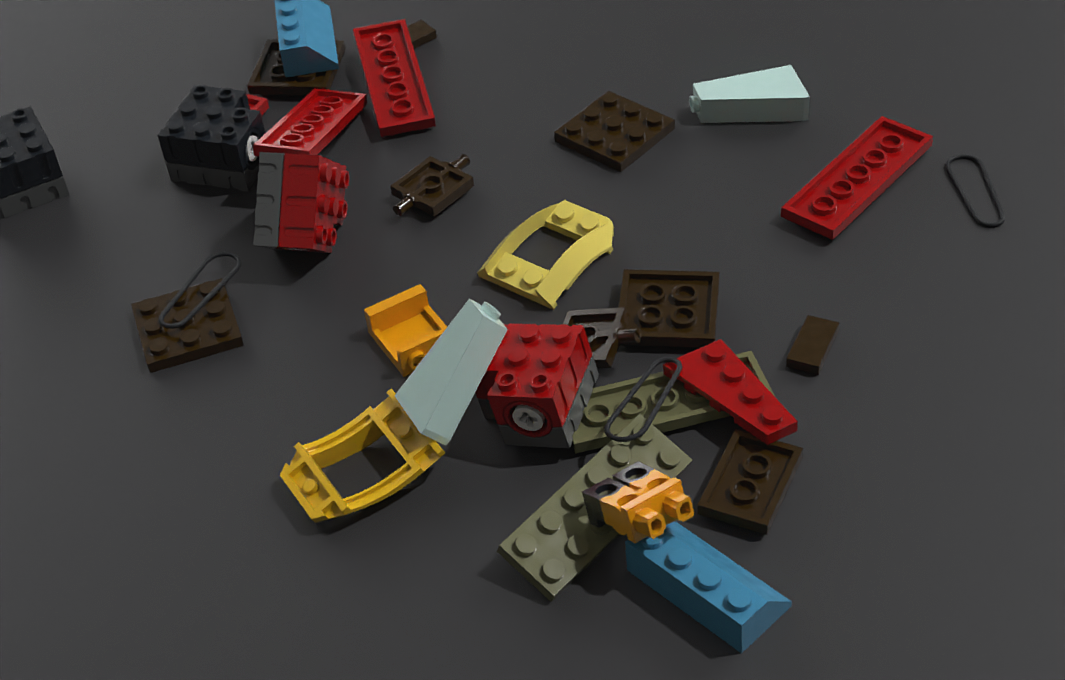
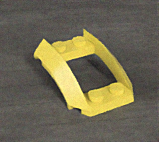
M564 200L535 213L510 232L496 247L477 274L485 280L554 310L557 306L556 301L563 291H568L581 273L594 260L605 252L611 254L613 251L612 236L614 237L613 222L608 217ZM543 226L577 240L562 254L550 271L512 255L525 239Z

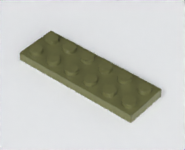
M752 350L736 354L774 395ZM663 372L650 374L611 424L610 432L615 436L618 435L639 414L648 419L668 385L670 378L664 375ZM641 377L592 388L593 391L587 407L583 410V417L579 427L572 435V447L575 454L605 447L611 441L605 434L604 427L606 422ZM676 379L651 424L663 433L731 415L725 411L718 412L709 405L708 399L699 393L693 395L684 388L683 382Z
M639 414L616 436L626 437L639 432L647 419ZM652 424L641 437L628 442L611 440L499 545L497 552L552 602L620 535L608 524L600 528L590 524L582 491L608 477L613 479L612 475L638 461L670 478H678L690 466L693 460ZM634 475V476H631V477L628 478V479H636L637 476ZM605 491L599 495H608V492Z

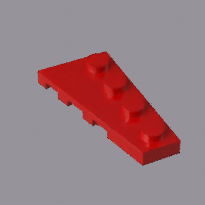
M722 339L677 358L682 363V370L677 379L684 383L686 390L693 395L699 393L708 399L709 405L718 412L725 411L733 416L734 422L765 444L769 445L797 432L798 421ZM667 362L663 364V374L671 379L677 369V365Z

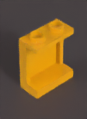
M421 284L364 309L368 333L403 377L415 370L448 327L429 306L427 291Z

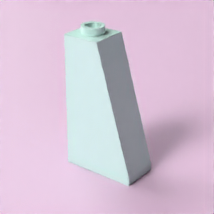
M792 65L694 83L693 96L689 97L692 113L696 112L701 123L809 120L810 96Z
M469 298L395 394V398L419 432L445 446L451 440L508 330L499 319L501 313L491 304L484 302L480 305Z

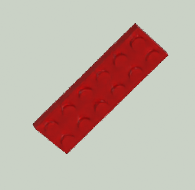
M405 19L354 28V39L381 137L435 127V116Z
M313 89L253 144L254 156H259L260 152L318 155L367 105V94Z
M881 116L781 207V217L834 240L932 146L933 136Z

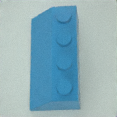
M275 0L279 49L285 77L339 69L330 6L320 0Z
M677 522L666 525L664 533L654 539L647 536L637 543L630 540L625 542L627 571L740 653H743L792 606V601Z

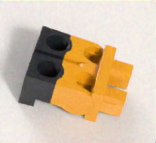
M639 461L612 475L613 479L608 477L582 491L590 524L598 528L608 524L619 534H627L628 540L634 543L647 536L654 539L664 533L666 525L675 520L684 522L694 515L691 498L684 494L681 480L675 477L670 478ZM631 476H637L636 479H628ZM602 492H608V495H599Z

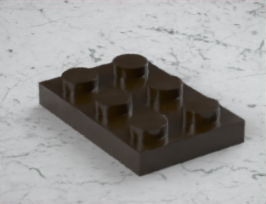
M735 429L697 505L698 515L767 535L803 458V448L780 441L767 445L751 433Z

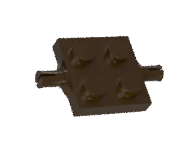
M462 154L453 162H444L429 156L390 185L391 194L401 199L399 203L393 206L395 214L402 216L414 207L434 217L474 187L473 176L461 171L470 164L469 157Z
M625 307L572 310L567 312L563 324L568 326L584 325L597 368H611L620 344L627 342L639 343L641 339L639 328L626 329L630 315Z

